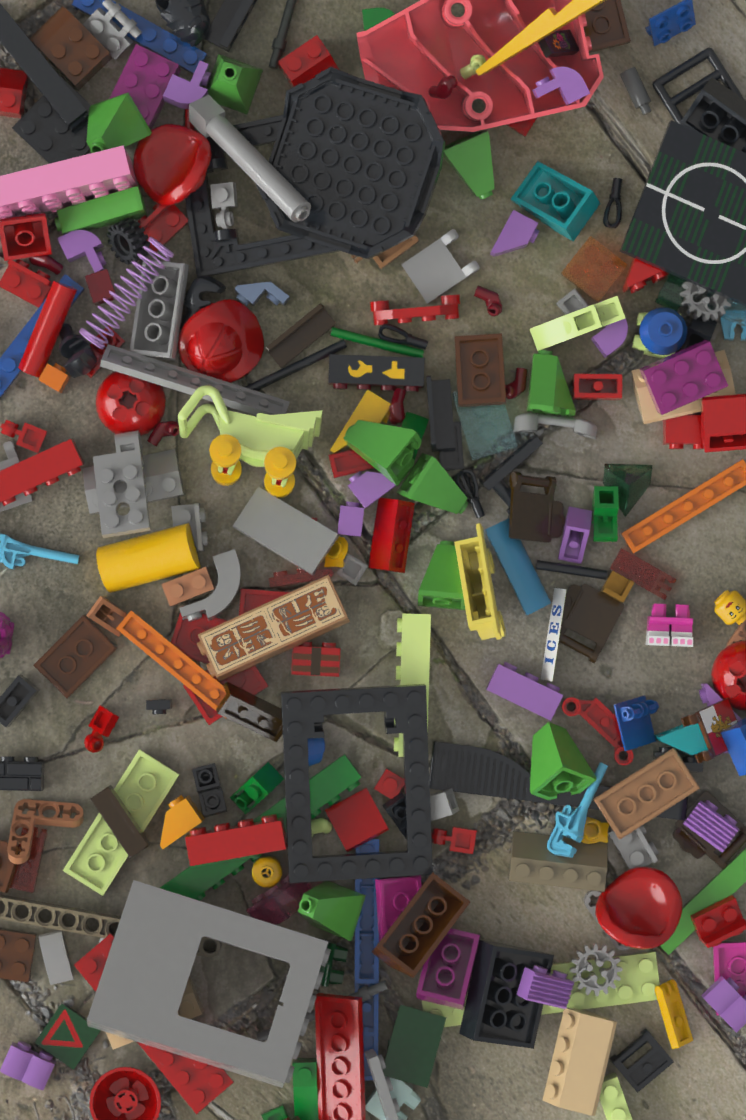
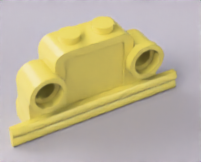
M478 523L476 524L478 537L454 542L468 627L470 631L476 630L481 640L495 637L499 640L506 636V630L501 611H497L491 574L495 573V566L491 550L486 548L482 524Z

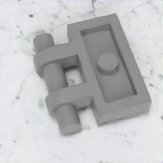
M105 0L102 5L108 12L105 13L101 8H98L82 25L116 60L133 43L127 34L130 33L136 39L142 31L136 26L137 23L133 19L130 20L121 11L122 7L118 3L115 4L112 0ZM114 17L124 26L122 29L112 20Z

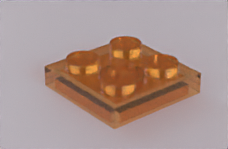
M590 236L561 272V275L598 303L628 264Z

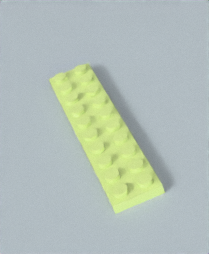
M650 951L613 956V958H620L621 961L616 966L623 968V971L617 972L621 980H614L613 982L616 988L613 989L609 986L607 988L608 994L600 990L599 996H596L594 990H591L590 994L587 995L585 993L586 987L579 990L577 985L580 981L574 982L567 1007L583 1010L657 1000L655 987L660 985L656 952ZM587 959L591 963L593 970L590 972L582 971L581 977L587 978L589 973L594 972L598 978L597 983L603 984L605 978L601 976L599 969L602 967L610 968L611 962L605 961L603 966L598 967L594 961L595 959ZM572 961L552 964L550 973L553 974V970L564 972L567 974L566 978L573 981L572 977L576 973L570 972V968L576 965ZM422 1000L423 1011L446 1017L444 1027L461 1025L464 1010ZM543 1004L541 1015L560 1013L564 1009Z

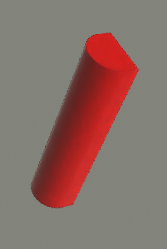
M53 281L18 367L23 372L35 377H40L77 292L76 288Z

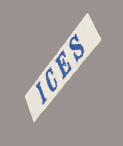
M554 588L541 673L542 680L553 681L567 589Z

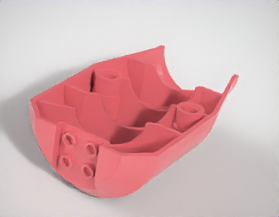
M420 0L374 27L357 33V42L365 80L400 91L422 95L439 130L476 132L585 107L603 80L604 75L599 53L589 56L592 45L590 37H585L584 27L587 26L585 14L557 30L571 31L579 48V51L574 55L546 58L537 42L485 75L479 76L475 74L468 79H464L460 74V69L470 64L473 55L480 54L485 57L486 61L489 60L548 8H554L558 13L572 0ZM460 4L464 9L463 16L455 17L451 12L452 5ZM556 67H569L576 70L583 77L590 94L566 105L558 88L537 99L532 90L537 88L536 82L546 77H549L550 81L553 80L549 70ZM452 75L457 79L458 84L453 88L448 98L439 99L429 95L430 87L438 86L442 78ZM475 99H480L485 105L481 113H476L472 109V103Z

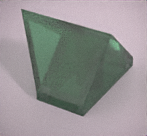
M604 465L603 484L604 486H618L619 508L625 517L650 486L652 465Z

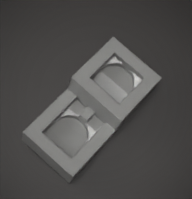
M62 930L39 935L40 947L50 985L74 980Z

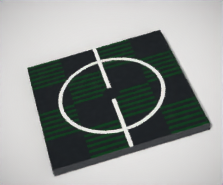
M671 120L668 123L620 252L746 306V153Z

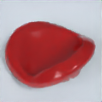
M165 124L152 129L151 135L139 140L134 152L133 171L139 185L153 201L168 206L183 201L203 185L212 153L209 141L200 132L177 124Z
M231 299L220 300L200 309L187 320L178 337L180 359L188 370L229 383H234L248 375L260 361L264 350L263 332L257 317L245 305Z
M634 867L622 873L605 888V892H602L597 900L595 912L602 929L617 942L631 948L651 949L664 944L673 935L681 918L683 904L676 884L666 873L651 867Z

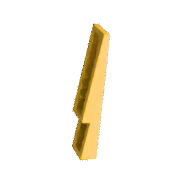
M572 0L558 13L554 8H548L480 66L476 73L479 76L485 75L606 0Z

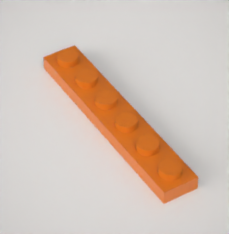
M743 459L622 532L621 535L631 552L634 554L746 485L745 461Z
M131 610L116 629L216 710L226 695L224 686Z

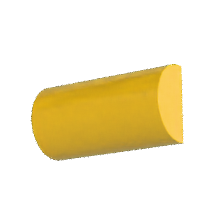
M189 523L97 548L96 552L101 580L110 593L201 569Z

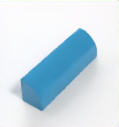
M508 518L485 529V532L525 615H529L551 604V601L522 541L509 538L510 519Z

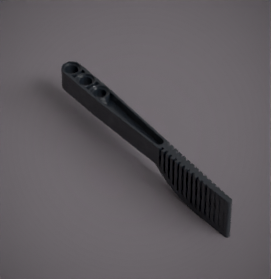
M433 741L429 773L430 789L447 790L452 788L453 792L564 806L570 805L572 807L580 805L587 790L586 788L583 792L571 795L570 792L557 794L556 799L546 800L530 793L531 774L512 759L482 747ZM599 785L594 798L612 786ZM688 796L656 817L686 820ZM592 800L588 809L600 810L595 801Z

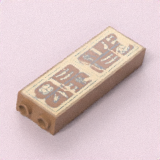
M327 575L198 634L200 642L197 643V646L202 656L207 655L210 663L206 664L211 677L216 676L219 681H222L347 624L350 620L330 576Z

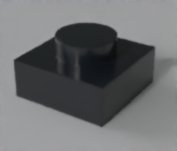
M172 699L146 700V710H152V714H166V709H172Z

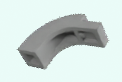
M235 549L212 556L218 575L217 586L214 592L206 599L180 607L183 620L187 618L189 622L202 617V613L206 612L208 621L223 614L231 606L239 591L241 580L240 564Z

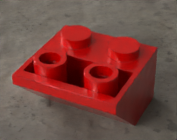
M633 258L622 289L624 293L630 290L631 294L643 289L648 281L652 280L654 284L665 279L668 272Z
M746 394L702 397L701 438L705 453L746 449Z

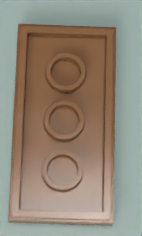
M673 747L593 800L620 840L691 795L700 787Z

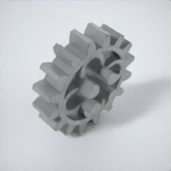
M684 282L682 284L686 291L681 292L680 296L685 297L686 300L681 304L682 306L688 305L689 308L686 313L688 314L693 311L695 313V320L702 316L703 322L709 320V317L714 321L718 318V315H724L726 313L725 309L731 306L727 301L729 299L718 294L704 297L700 301L694 302L693 296L698 297L703 293L707 294L711 291L691 282ZM708 304L713 305V310L708 308Z
M597 943L593 944V949H589L587 945H584L585 952L582 953L577 950L576 953L579 958L571 959L576 965L570 968V972L576 973L572 980L573 982L580 981L577 988L580 990L586 987L585 993L587 995L590 994L591 990H594L596 996H599L600 990L608 994L607 988L609 986L613 989L616 988L613 983L614 980H621L617 972L623 971V968L616 966L621 960L619 957L613 958L615 951L612 949L607 952L605 944H603L601 949H598ZM591 954L595 955L594 961L598 967L603 966L605 961L611 962L610 968L602 967L599 969L601 976L605 978L603 984L597 983L598 978L594 972L589 973L587 978L581 977L582 971L590 972L593 970L591 963L587 961V957Z

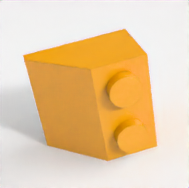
M180 795L168 804L170 809L165 814L160 842L162 849L169 846L205 819L189 795L185 798Z

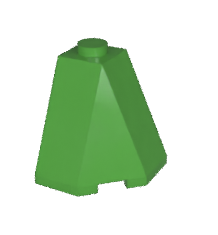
M538 350V354L534 353L532 356L527 412L574 417L576 410L558 356H553L552 351Z
M358 420L354 425H351L343 438L353 451L396 486L400 484L412 469L415 462L412 458L414 449L418 450L422 442L417 432L413 429Z
M548 722L533 735L530 793L532 795L551 800L556 799L557 794L570 792L571 795L579 794L597 780L594 772L566 728Z

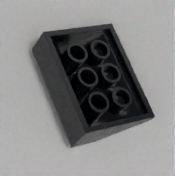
M479 940L459 1034L473 1041L534 1049L543 1004L525 1000L516 994L524 968L533 969L534 965L548 969L547 973H550L554 955L503 943Z

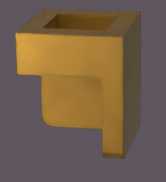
M612 570L601 592L623 603L635 582Z

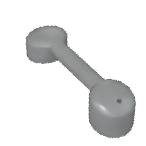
M522 413L516 416L513 433L535 432L538 429V424L573 428L574 433L590 439H596L597 426L591 421L536 413Z

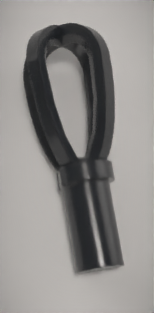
M613 178L612 190L609 196L610 200L604 212L603 224L608 228H617L621 222L622 205L620 194L623 180L621 178ZM615 201L617 210L616 222L611 224L608 217L611 205Z
M384 324L379 328L378 336L382 340L412 345L426 350L427 340L412 336V334H408L403 329L391 324ZM390 329L403 335L405 339L387 337L383 334V330Z
M469 469L459 471L455 476V483L468 498L476 518L485 516L479 501V489L475 474ZM467 474H470V476H471V478H472V481H473V484H474V490H473V488H472L471 482H470L469 477H468ZM460 476H461V479H462V482H463V484H464V486H465L466 491L463 489V487H462V485H461V483H460V481H459V477H460Z

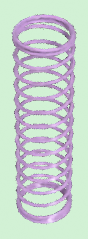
M150 237L148 241L165 257L146 246H143V248L160 265L140 253H137V256L155 273L132 261V264L149 280L126 268V271L144 288L124 276H120L139 296L115 283V286L133 303L109 291L127 311L103 298L121 318L101 306H98V308L115 325L92 313L110 333L90 321L86 322L104 340L83 328L79 330L82 336L100 349H104L105 345L103 343L108 344L107 338L101 332L114 336V333L106 324L116 329L120 328L111 316L120 321H125L124 316L117 309L127 314L131 313L130 309L122 301L131 306H137L136 302L127 293L142 299L141 294L132 285L143 291H148L147 287L137 277L153 284V280L142 269L154 276H159V273L148 262L161 269H165V266L153 254L165 261H170L169 257L173 258L174 256L173 252L153 237Z

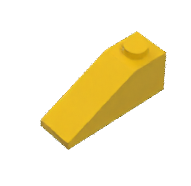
M367 389L330 449V452L334 454L348 446L343 438L348 428L358 420L379 424L384 422L386 424L390 415V403Z

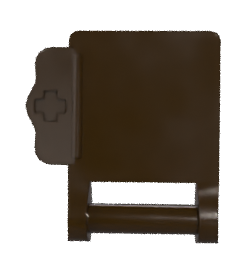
M512 472L509 477L511 488L509 538L549 543L551 538L561 537L562 527L566 519L563 514V503L554 501L557 485L556 478L553 476H547L546 478L524 476L521 472ZM521 485L544 487L545 494L521 492L520 488Z
M575 584L570 585L565 597L559 643L588 657V661L595 664L624 609V604L587 584H583L581 587ZM567 628L596 643L594 650L565 635Z
M704 791L687 809L686 818L700 800L703 803L708 800L718 807L716 812L722 817L727 814L738 822L736 827L739 828L741 834L720 856L714 853L715 847L683 825L685 820H677L675 822L677 829L673 832L672 836L679 843L682 851L690 853L695 859H700L706 854L724 870L728 866L726 863L746 842V826L712 794Z

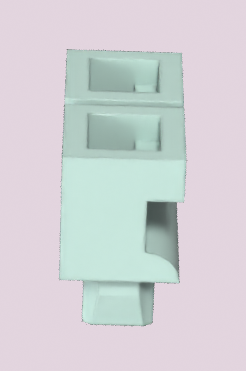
M389 1077L393 1090L389 1091L391 1098H396L399 1108L405 1103L414 1110L420 1103L421 1098L413 1091V1086L407 1082ZM375 1088L365 1102V1110L380 1120H386ZM403 1112L397 1113L399 1120H407L408 1116Z

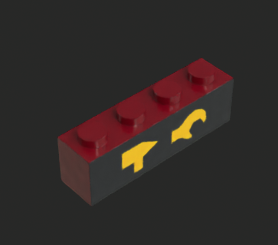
M329 354L328 384L333 385V389L346 390L347 385L357 386V390H371V386L381 387V391H395V387H403L406 392H419V388L424 387L425 358Z

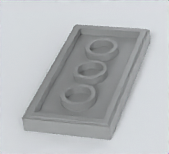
M260 487L256 489L233 524L234 529L311 575L315 574L339 537L336 532Z

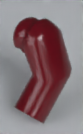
M452 75L442 78L438 86L430 87L429 95L439 99L448 98L453 88L458 84L457 79Z
M49 255L29 257L33 265L47 268L56 275L63 269V265Z
M478 285L474 297L485 301L489 315L498 316L502 312V303L498 293Z
M516 368L515 380L505 385L507 399H514L525 391L528 369Z
M401 388L395 389L389 406L390 415L388 419L393 425L401 424L405 419L403 402L406 391Z
M175 421L159 422L147 441L157 447L163 437L177 436L180 433L179 424Z

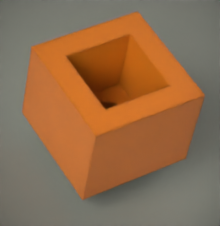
M47 363L38 380L62 393L71 377L66 374V369L61 365L55 363L54 366H51Z

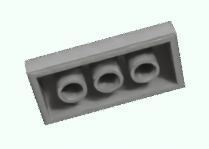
M143 261L142 266L145 267L146 269L152 271L153 273H155V272ZM160 261L165 266V269H161L148 262L159 273V276H154L142 269L153 280V284L140 279L148 291L138 290L142 299L137 298L130 351L153 359L175 360L189 265ZM141 272V276H142L143 278L149 280V279Z

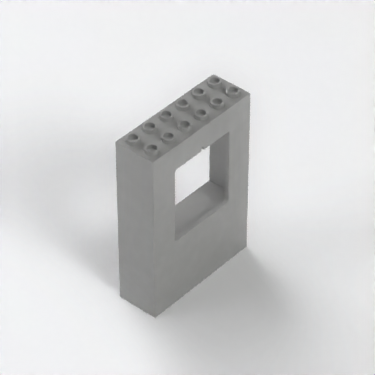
M133 880L87 1018V1026L282 1088L285 1082L289 1083L291 1081L295 1067L290 1064L292 1059L296 1060L302 1045V1043L298 1042L299 1035L304 1036L309 1019H306L305 1016L307 1012L311 1013L316 996L312 995L314 989L318 990L324 974L320 972L321 966H326L331 949L327 948L328 941ZM203 937L221 941L290 964L279 1002L284 1004L277 1007L266 1042L251 1039L178 1015L183 994Z

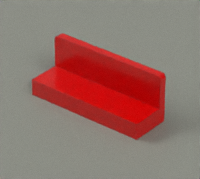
M378 499L369 568L405 573L415 503L397 499Z

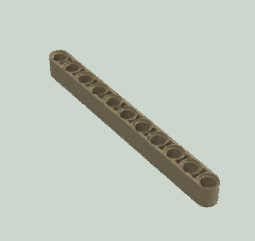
M0 894V901L5 904V911L0 912V919L106 938L110 933L115 937V933L111 930V923H119L121 916ZM19 905H25L28 908V916L22 917L18 914L17 908ZM41 910H50L52 919L50 921L43 920L41 918ZM70 913L75 916L76 922L74 925H67L65 923V914ZM89 918H96L99 921L98 929L93 930L88 927L87 921ZM203 937L196 955L214 957L219 953L222 942L214 940L217 944L216 950L208 951L204 947V942L211 938Z

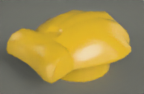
M339 536L325 557L324 567L343 568L345 566L344 559L348 552V542L344 537Z
M586 817L584 838L581 842L585 844L608 843L609 823H602L594 818Z

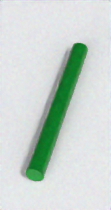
M332 327L330 335L410 357L423 358L424 350L336 327Z

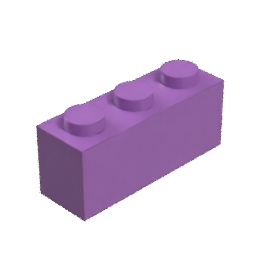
M504 662L503 666L497 664L486 690L551 721L563 697L562 694L558 693L560 688L548 682L546 686L537 683L538 677L527 672L523 676L516 672L517 667L507 662Z

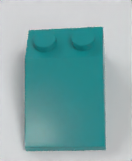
M537 161L511 198L514 203L573 242L601 204L592 190Z

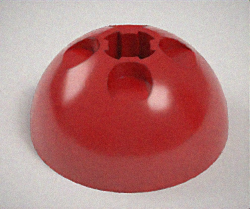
M114 371L102 381L96 395L98 416L104 426L115 434L139 430L140 436L145 435L156 427L165 413L166 396L161 385Z
M740 641L727 646L717 655L712 666L711 678L715 692L722 699L729 698L733 708L745 711L746 641Z
M133 1067L114 1068L103 1074L93 1086L89 1101L90 1112L93 1120H157L161 1108L160 1092L154 1080L142 1070Z

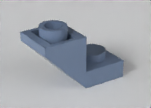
M271 281L237 285L234 289L238 294L236 298L246 306L249 303L255 306L265 292L268 293L266 298L276 306L279 303L285 306L290 300V297Z

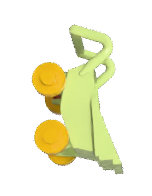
M204 385L196 389L178 413L179 431L182 438H187L206 413L212 414L220 431V435L213 439L209 448L210 457L213 461L211 464V475L215 482L223 486L235 484L240 479L242 473L240 459L254 467H265L267 472L264 477L266 491L277 498H283L288 496L294 489L295 477L293 473L296 468V459L302 449L308 450V447H312L314 436L319 437L323 410L276 415L258 413L255 417L227 410L220 392L213 386ZM205 395L211 396L215 405L203 404L199 406L187 422L188 416L202 397Z

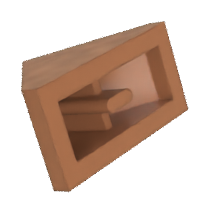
M100 596L86 616L120 637L122 633L116 628L127 616V613L104 596Z

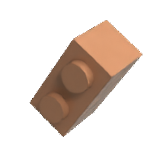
M208 567L161 584L170 607L215 590Z

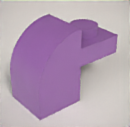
M199 61L190 82L172 74L163 94L164 101L178 108L189 109L190 103L208 95V89L202 86H207L212 73L209 72V64Z
M556 67L549 70L553 80L550 81L549 77H546L536 82L537 88L532 90L537 99L558 88L566 105L590 94L583 77L576 70L569 67Z
M74 230L57 238L69 262H73L86 255L95 273L105 270L103 266L107 263L101 251L96 252V250L104 247V245L96 235L86 230Z
M626 318L606 325L603 330L591 338L604 358L617 350L625 341L628 333Z

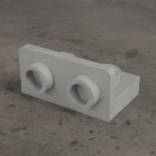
M200 503L171 506L173 527L189 523L196 551H205L204 546H208L207 531L203 532L202 522H206L205 508H200Z
M643 825L620 840L613 829L608 832L629 869L646 867L658 861L656 855L659 852L652 841L648 843L644 837L647 831Z

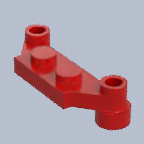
M460 294L441 296L442 305L390 310L389 300L370 302V309L373 311L374 326L388 324L389 319H398V323H410L413 317H421L422 321L436 320L437 315H445V320L458 319Z
M568 697L562 702V711L566 715L576 716L579 714L614 747V759L618 764L625 766L633 761L634 754L632 750L625 751L627 753L625 759L621 760L619 758V753L624 751L617 718L596 697L593 700H578L574 697ZM569 702L575 704V708L572 711L567 709Z

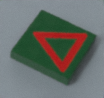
M62 1002L35 1041V1044L74 1070L101 1030L87 1026V1019Z

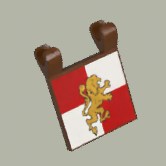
M725 698L681 718L684 727L699 724L707 745V750L695 754L697 762L709 761L728 751L720 732L738 722L729 698Z

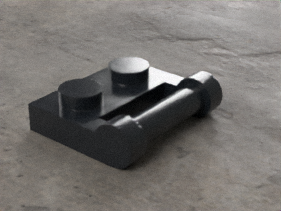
M646 1028L640 1032L642 1035L617 1056L614 1054L609 1058L637 1093L674 1063ZM648 1042L652 1047L626 1068L623 1062Z

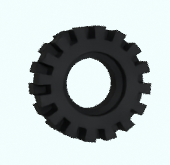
M125 218L112 225L108 229L109 233H107V237L110 238L108 244H112L111 251H115V257H120V261L122 263L125 262L127 265L132 264V261L137 262L140 260L137 253L146 257L148 252L144 250L143 246H150V242L146 240L149 238L148 235L143 233L145 229L143 227L140 228V223L138 221L135 222L133 218Z

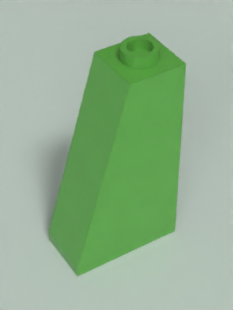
M135 186L57 210L58 217L54 219L57 231H62V234L65 235L74 230L90 231L114 225L125 218H142L144 215L147 216L142 193L139 187Z

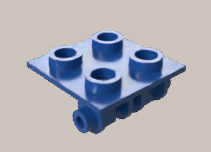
M683 0L649 19V26L645 27L649 36L652 35L654 47L669 41L671 37L681 32H686L696 25L692 0Z
M644 695L613 704L624 751L656 742L650 714L657 712L659 708L658 702L652 699L646 700Z

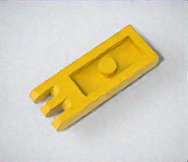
M671 979L656 986L655 993L671 1048H680L692 1042L693 1037L676 981Z

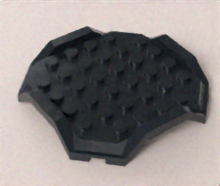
M330 67L315 75V78L304 84L300 83L286 91L283 119L269 159V163L310 203L309 216L303 221L293 222L257 184L256 186L266 202L278 230L354 256L371 259L415 236L426 216L442 168L446 142L422 95L390 88Z

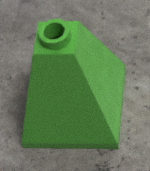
M218 54L211 78L206 87L208 94L219 105L248 114L263 69Z
M129 93L93 104L89 107L86 143L91 153L123 145L126 147L152 133Z
M480 130L445 145L443 157L476 197L479 196L480 200L493 195L492 190L495 189L488 131Z
M424 453L420 455L396 492L411 500L455 514H462L468 506L466 501L468 498L437 459Z
M440 541V544H437L419 588L418 606L465 610L454 542Z
M324 881L303 894L298 913L312 926L352 941L366 895L334 882Z

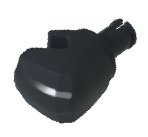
M207 275L198 276L194 279L184 298V305L187 306L188 311L180 325V330L192 315L214 303L212 301H204L202 298L204 293L216 292L221 294L225 292L226 286L222 282Z
M65 323L59 333L62 340L59 345V351L63 357L68 358V361L63 365L73 378L88 374L97 363V357L85 338L79 334H74L71 325Z

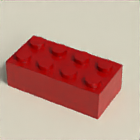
M277 814L263 816L261 818L262 821L254 822L253 818L240 820L237 822V826L230 827V823L215 825L214 830L206 831V827L192 829L190 834L185 837L190 866L285 850L287 848V839L283 817L277 818Z

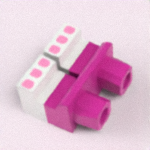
M653 604L651 616H648L645 645L693 647V618H690L689 605L675 604V617H666V604Z

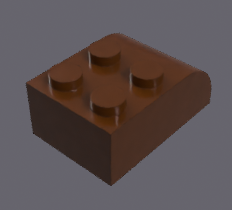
M64 6L29 38L34 46L78 91L112 59L110 52Z

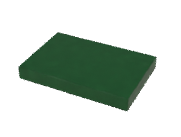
M400 1005L384 1061L386 1068L382 1069L384 1076L428 1088L446 1017Z

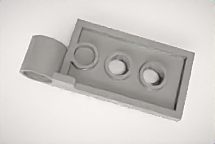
M139 430L115 434L116 453L93 457L103 538L151 531L143 469V447ZM126 483L127 489L123 493L115 492L116 485ZM128 505L130 507L128 514L122 516L117 513L120 506Z

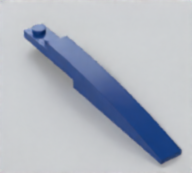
M372 839L355 848V853L379 852V839ZM379 878L355 879V891L366 895L355 928V992H358V989L368 985L370 987L379 983V958L372 953V950L379 943L375 879ZM379 993L373 995V998L370 1000L362 1001L364 1052L374 1049L377 1055ZM364 1053L365 1080H373Z

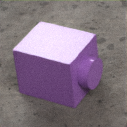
M346 502V506H340L338 535L361 537L364 508H360V503Z

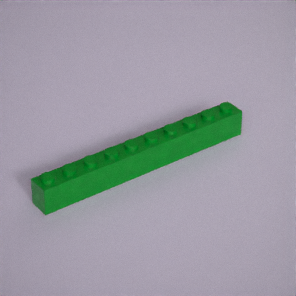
M346 754L340 756L309 779L311 820L322 812L320 807L326 803L331 806L341 798L339 794L345 789L350 792L360 785L358 780L362 776ZM284 797L253 821L259 822L262 821L261 818L263 816L277 814V818L283 817L286 833V802ZM264 853L189 866L161 886L160 889L200 901L206 896L204 893L210 887L213 890L217 889L225 883L224 877L230 873L233 876L245 868L242 865L249 859L254 862Z

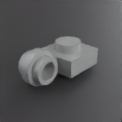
M236 183L211 184L212 209H221L220 213L216 214L217 226L229 229L230 226L234 225V216L232 211L229 212V208L238 207Z

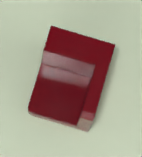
M107 269L85 276L93 303L96 306L106 303L103 298L109 301L116 300L109 293V291L116 293V290L113 287Z

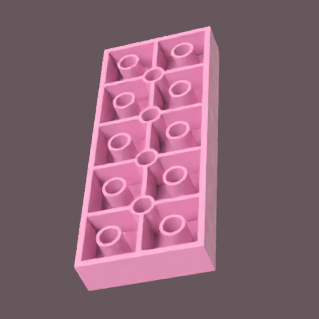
M123 145L0 176V219L40 214L48 211L56 214L57 210L138 186L132 160Z

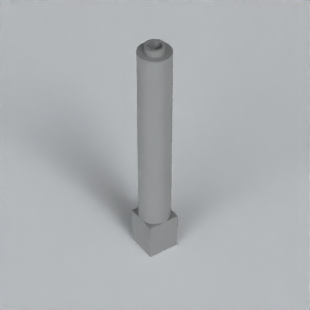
M209 94L189 104V122L206 138L210 136L293 222L303 221L309 216L310 203L225 118V110Z

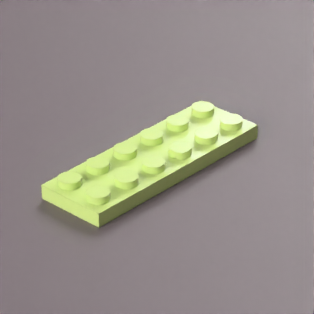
M139 749L114 790L142 832H144L180 774ZM100 813L95 818L63 871L104 896L128 858V854Z

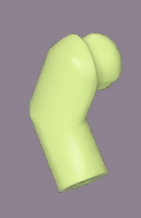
M480 54L473 55L470 64L460 69L461 76L464 79H468L477 74L476 70L486 62L485 57Z
M318 818L311 820L312 837L317 833L323 832L328 834L331 832L332 823L327 819Z

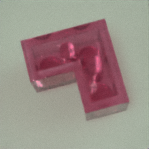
M288 874L279 881L281 886L277 887V885H274L266 892L252 899L253 905L246 909V911L252 918L278 925L298 911L303 894L312 889L309 882L289 883Z

